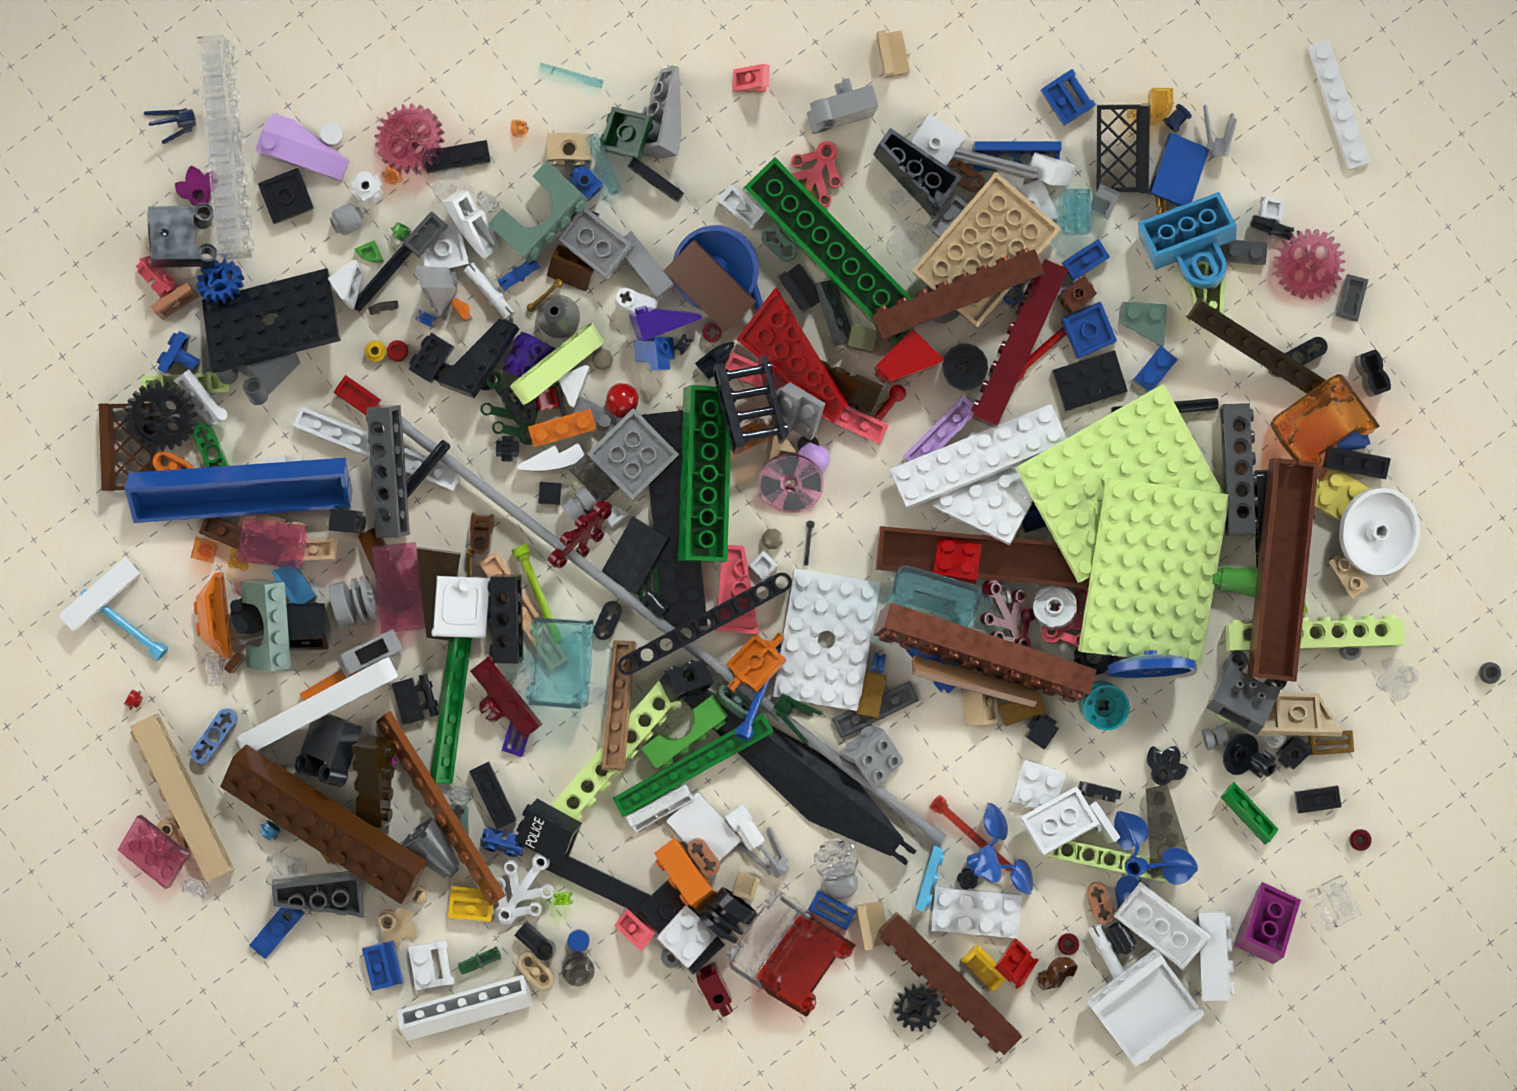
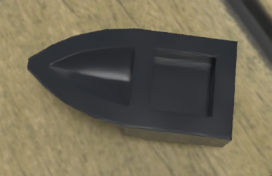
M727 342L715 347L695 363L708 380L713 377L712 370L715 364L723 363L728 358L734 347V342Z

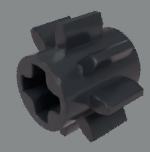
M502 436V441H496V457H502V462H513V457L519 456V441H513V436Z
M1266 750L1262 754L1256 752L1249 760V765L1252 766L1249 770L1260 779L1263 775L1269 777L1276 769V763H1274L1276 758Z

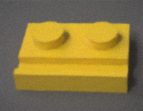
M451 886L448 918L492 922L494 904L490 906L488 901L483 898L480 888Z

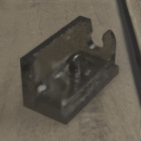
M587 454L569 469L584 486L601 500H607L616 490L620 489Z

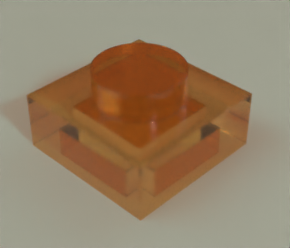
M196 537L190 558L213 563L219 542Z

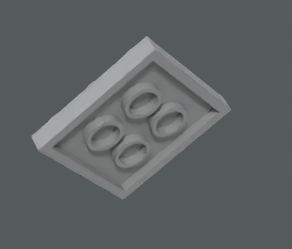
M634 408L587 453L632 500L679 456Z

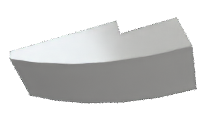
M630 231L626 234L624 238L631 242L634 247L625 259L657 299L675 286L634 233Z

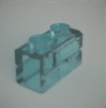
M1064 189L1063 194L1059 195V207L1063 208V216H1059V227L1063 229V235H1089L1091 233V189Z

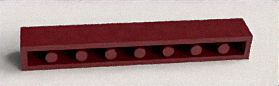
M1044 259L1041 264L1045 274L1036 277L1033 284L1029 282L1024 295H1027L1025 303L1020 302L1015 312L1019 316L1016 322L1011 321L1006 332L1010 336L1007 342L1002 341L997 353L1001 354L998 362L993 360L989 369L992 375L989 381L984 380L980 389L983 395L980 401L975 400L971 409L974 412L972 419L992 428H997L1068 272L1067 268L1047 259Z

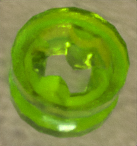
M554 893L553 897L556 898L554 905L573 904V900H571L573 893Z

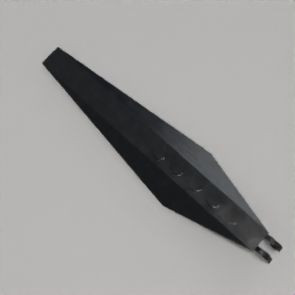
M707 690L682 700L693 710L713 695L716 698V694ZM719 703L728 716L724 719L726 723L717 730L714 727L712 729L720 736H723L736 729L741 723H744L745 719L739 718ZM771 725L774 730L772 734L738 752L808 821L886 855L893 856L904 865H907L909 861L895 851L897 847L902 845L909 853H916L917 850L903 840L904 838L860 783L818 751Z

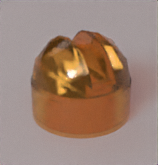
M521 119L512 120L510 126L512 135L514 137L526 135L529 127L526 126L527 122Z

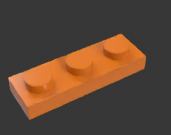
M590 408L528 426L533 446L538 447L596 430L597 427Z

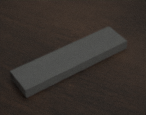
M910 681L883 694L878 719L857 715V711L849 710L832 718V721L842 739L919 701Z

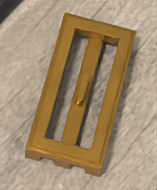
M1353 730L1343 731L1342 736L1348 735V739L1315 741L1314 738L1331 736H1308L1309 746L1313 751L1311 755L1354 752ZM1349 744V748L1315 750V746Z

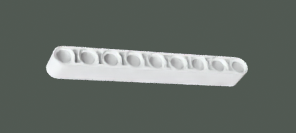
M387 657L240 734L235 739L240 749L247 744L258 751L399 676L390 658Z

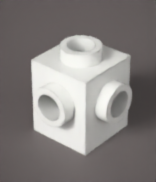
M364 171L360 172L353 178L354 181L351 183L354 187L351 191L358 201L363 200L367 205L375 203L385 193L381 188L383 185L381 179L377 174L372 175L369 171L366 173ZM369 183V188L364 190L362 187Z

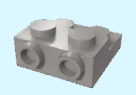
M789 382L783 388L780 387L776 391L783 423H787L789 433L794 430L807 439L812 440L816 436L825 403Z

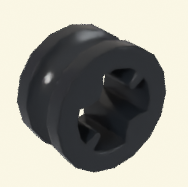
M685 333L673 348L675 351L679 350L680 355H683L693 342V339H687Z

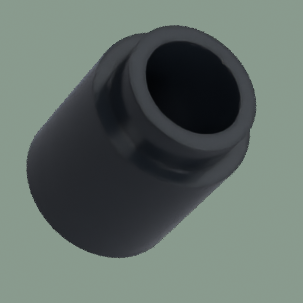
M1118 921L1106 929L1108 932L1107 936L1118 954L1123 953L1126 955L1135 949L1134 945L1137 942L1128 927L1123 925V923Z

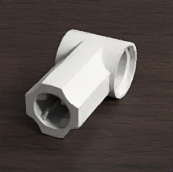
M744 804L725 815L733 830L739 834L749 851L765 841Z

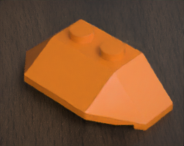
M224 572L214 573L196 596L194 612L196 615L198 614L199 623L196 624L197 635L201 636V641L224 659H231L233 657L225 578Z

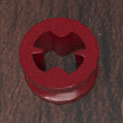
M714 322L706 324L703 328L704 339L710 343L719 341L722 336V329ZM709 327L719 331L718 334H715L717 337L711 338L710 335H706Z

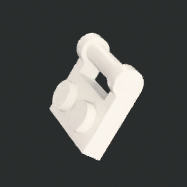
M447 940L408 947L416 990L454 984V977L450 973L446 947H448ZM433 949L438 950L443 978L437 979L432 953Z

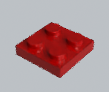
M939 538L933 579L976 584L982 543Z

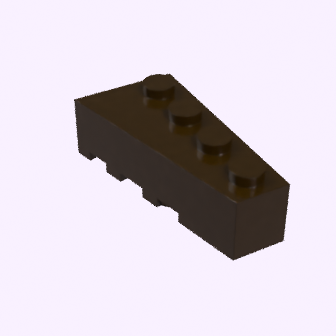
M417 547L426 638L448 641L449 637L432 636L431 634L434 626L437 576L458 577L461 552Z
M368 735L352 745V753H356L357 759L353 762V770L358 773L354 782V788L359 792L355 800L356 815L373 827L383 828L390 823L393 816V811L390 807L394 793L393 788H391V780L394 776L392 758L395 754V747L393 746V738Z

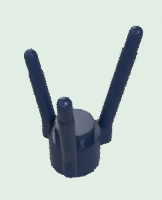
M192 109L144 112V115L152 116L175 115L172 118L149 122V126L177 122L179 128L183 127L182 130L162 140V144H166L185 133L192 132V127L197 126Z

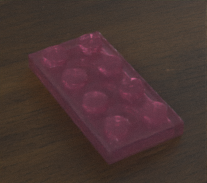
M416 542L372 546L381 633H386L390 630L398 632L425 629Z

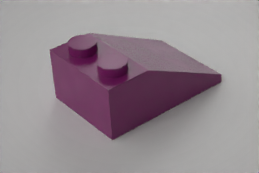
M1261 882L1240 926L1235 947L1271 964H1275L1284 958L1301 900Z

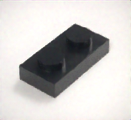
M1338 785L1294 791L1298 814L1342 807Z

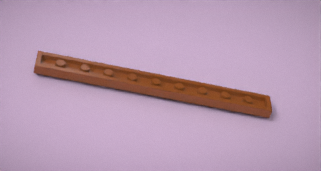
M391 711L387 712L376 721L380 733L385 738H393L395 754L400 760L402 768L408 773L412 779L413 786L420 792L425 805L432 811L436 822L447 835L448 842L455 848L460 861L465 864L470 872L471 879L480 888L483 898L488 901L490 906L506 896L394 715Z

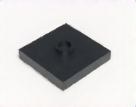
M299 168L258 183L274 225L315 209Z

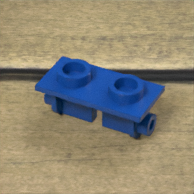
M492 828L483 830L482 837L484 838L480 839V846L490 852L502 851L510 857L523 856V848L520 847L525 846L516 841L518 835L508 833L506 840L502 839L504 831Z

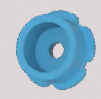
M268 820L265 824L260 825L262 829L260 833L267 840H276L281 830L276 824Z

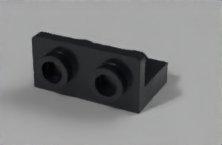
M433 333L423 339L421 350L418 355L415 354L411 358L409 363L410 371L431 384L455 348Z

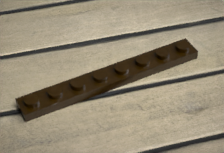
M1201 299L1197 300L1187 315L1188 319L1325 406H1328L1339 390L1338 387Z

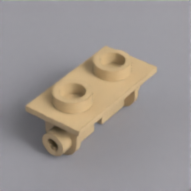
M1343 552L1329 559L1328 563L1351 599L1369 588L1358 569L1347 560Z

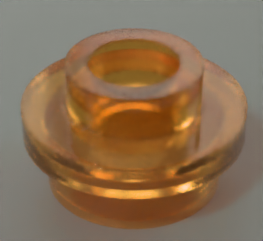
M386 167L385 171L381 174L385 178L384 181L388 184L397 185V183H401L403 180L401 177L402 172L394 168Z

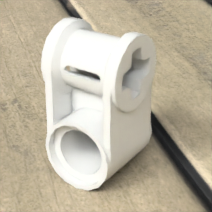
M629 288L620 289L616 295L618 306L631 313H634V309L641 306L656 308L659 303L655 299ZM626 293L630 294L629 298L632 301H627L623 304L620 296H625Z

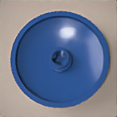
M708 225L694 230L682 240L676 249L673 260L695 239L751 295L759 277V261L754 247L743 234L727 226ZM675 283V285H676L678 291H679L680 294L685 298V300H687V301H688L690 304H692L693 306H695V307L701 309V308Z
M1157 650L1144 651V655L1122 659L1107 666L1108 676L1114 678L1165 677L1196 671L1195 660L1177 655L1157 654Z

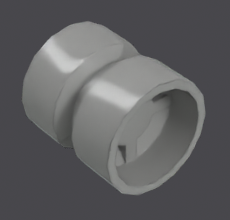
M584 486L576 493L575 499L569 498L561 506L575 522L579 516L591 513L598 501Z

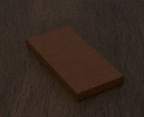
M695 239L663 270L724 332L756 302Z

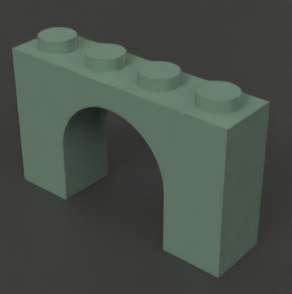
M548 161L532 176L551 195L553 207L548 219L538 226L525 227L520 225L502 208L488 223L495 232L529 263L539 257L541 250L547 244L553 242L556 234L570 223L571 218L576 212H580L589 200Z
M267 579L241 581L242 603L255 605L261 613L264 625L262 644L246 646L247 667L269 672L291 669L285 582Z

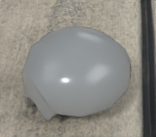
M834 866L824 876V887L834 898L846 899L857 890V876L846 866Z

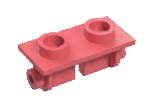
M150 256L139 259L140 262L136 265L137 272L147 283L152 279L155 280L151 287L159 297L167 296L171 293L170 291L178 287L175 279L166 273L163 268H151Z

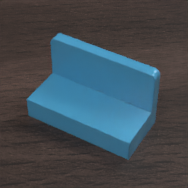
M288 562L278 570L271 572L276 581L285 582V594L291 603L306 604L317 597L295 562Z

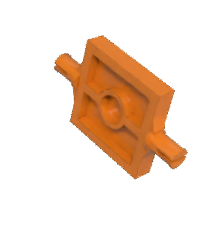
M777 633L769 642L754 634L726 663V666L736 676L727 687L734 692L743 683L758 692L786 662V659L776 649L784 640V637Z

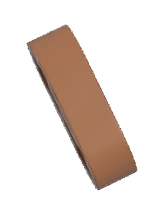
M692 839L688 844L689 855L705 875L713 876L717 874L720 869L718 858L703 839ZM693 843L697 845L701 843L703 845L701 851L704 855L702 857L697 851L692 852L694 848ZM705 857L709 860V862L714 861L716 863L714 865V871H712L711 869H705L707 865L704 861Z
M1092 883L1087 887L1086 893L1093 917L1099 923L1106 924L1113 918V909L1107 890L1101 883ZM1095 887L1102 890V893L1099 894L1101 901H1097L1094 895L1091 896ZM1099 905H1102L1105 911H1109L1105 919L1097 916L1100 913Z

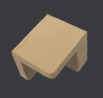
M739 871L732 895L753 901L759 877Z

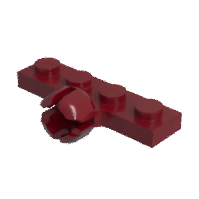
M489 657L470 670L487 692V696L479 703L481 714L488 709L492 710L485 717L486 720L496 722L502 717H507L524 739L542 725V722Z

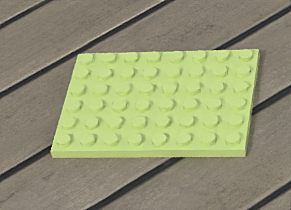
M1164 384L1157 386L1015 467L1078 583L1091 576L1107 478L1223 493Z
M1115 478L1106 479L1078 651L1133 657L1144 655V651L1157 650V654L1186 657L1195 660L1196 665L1201 666L1215 584H1212L1213 575L1217 573L1228 510V494Z

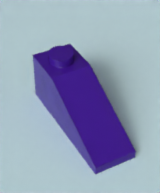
M647 306L634 309V313L629 314L636 338L641 341H646L702 319L701 314Z

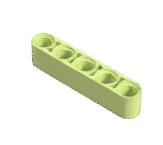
M593 323L587 324L513 382L510 386L523 405L529 403L600 347L605 340Z

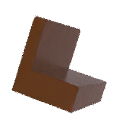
M558 245L551 257L547 276L555 280L560 279L565 284L587 291L595 270L568 248Z

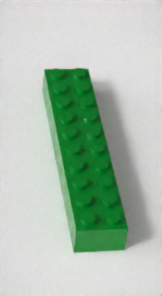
M776 157L744 186L743 191L873 325L871 316L876 314L875 309L887 305L888 309L896 306L895 301L907 297L908 300L913 299ZM910 328L906 331L888 337L887 339L893 345H896L913 328Z

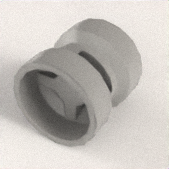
M1223 724L1216 726L1212 730L1209 728L1202 730L1203 741L1208 751L1215 749L1219 745L1222 747L1227 746L1229 743L1228 734Z

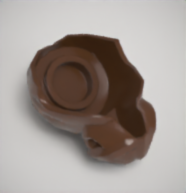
M1068 957L1056 958L1049 964L1047 970L1038 972L1036 977L1037 985L1042 990L1059 988L1066 977H1074L1078 965Z

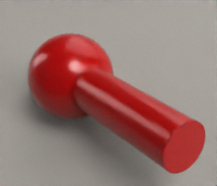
M894 385L890 388V397L874 415L879 421L885 417L896 402L905 399L906 389L902 385Z

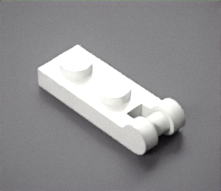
M189 369L173 380L181 391L185 390L184 395L186 397L191 396V404H195V409L208 425L215 426L227 418L226 410L217 406L210 393L203 388L198 378Z

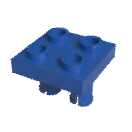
M179 331L178 334H172L167 343L170 345L167 353L162 352L156 362L159 364L158 370L168 373L173 364L178 362L195 371L201 360L184 350V345L190 335L183 331Z

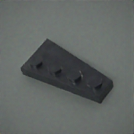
M498 319L438 380L440 386L475 399L519 331L518 326L514 323Z

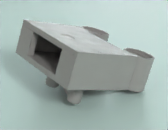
M847 78L842 80V83L834 85L837 95L810 103L811 110L807 112L813 134L873 117L879 106L873 85L853 90L850 79Z
M390 630L340 654L337 661L345 678L387 657L390 658L395 670H397L392 657L403 652V648L394 630Z

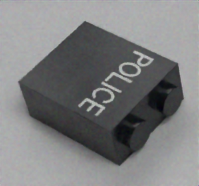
M537 798L531 805L527 804L522 813L524 820L517 827L516 831L519 833L516 841L561 866L571 854L582 823Z

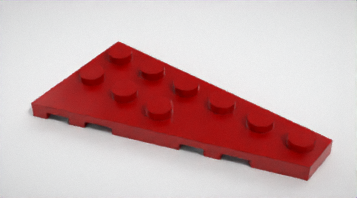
M777 288L773 289L736 340L758 359H760L761 355H766L767 361L771 362L772 371L787 384L790 382L824 402L825 407L822 414L830 421L836 422L848 404Z

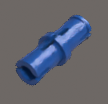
M532 260L530 263L526 261L518 267L514 266L511 272L498 279L497 282L505 292L519 281L523 282L526 276L541 267L535 260Z

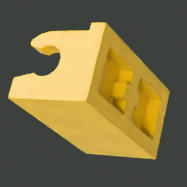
M978 943L960 959L990 991H995L1007 980L994 968L997 962Z

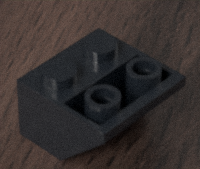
M325 603L286 604L290 651L329 650L331 627Z

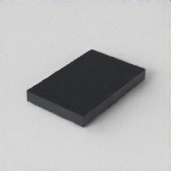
M632 516L602 572L616 583L638 595L670 538Z

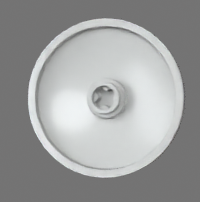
M1387 488L1368 489L1354 497L1344 510L1339 526V541L1347 560L1358 570L1374 575H1386L1402 568L1413 556L1420 537L1419 517L1411 501L1402 493Z

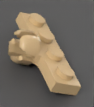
M301 522L283 523L281 525L280 538L273 540L285 545L278 563L337 560V539H309L307 536V525ZM251 555V563L253 564L269 563Z

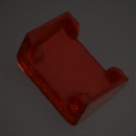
M800 909L757 969L755 980L770 996L807 1017L816 1006V996L813 991L836 957L841 960L848 958L856 944L809 911Z

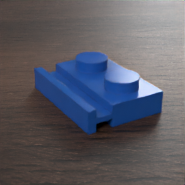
M394 940L362 948L372 991L404 983Z

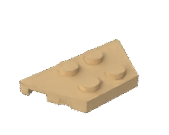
M1279 693L1264 727L1257 735L1342 736L1343 729L1341 726H1337L1332 718L1333 714L1324 705V701L1319 693Z

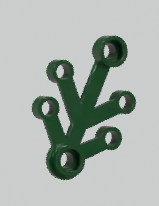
M493 370L485 383L487 386L494 388L500 397L501 392L505 389L502 385L503 376L499 371ZM491 375L497 377L496 383L490 382L489 378ZM506 393V394L508 395V397L506 398V400H507V401H511V400H512L511 397L509 396L508 393ZM483 403L481 405V414L513 419L518 427L505 425L501 421H496L492 424V431L495 434L505 433L518 436L521 443L525 445L533 444L532 439L526 438L524 434L525 431L529 430L528 426L536 424L537 408L534 409L535 417L531 422L519 423L508 409L495 407L490 403ZM485 405L490 406L491 411L489 413H484L483 407ZM497 423L502 425V430L500 432H497L495 430V425Z

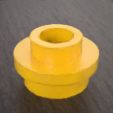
M373 340L366 345L364 352L368 360L380 362L385 358L387 350L382 342ZM374 347L379 349L377 355H373L371 352Z

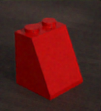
M912 329L875 366L874 370L876 373L874 375L883 384L885 382L892 384L937 367L944 359Z

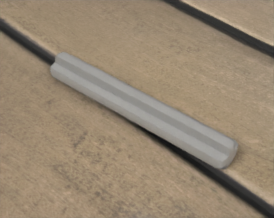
M956 148L954 153V159L1030 179H1036L1039 171L1038 168L962 148Z

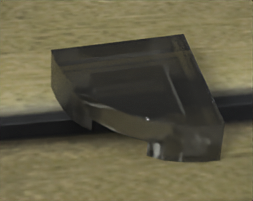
M398 300L379 302L368 307L370 315L381 314L380 312L396 310L399 308Z

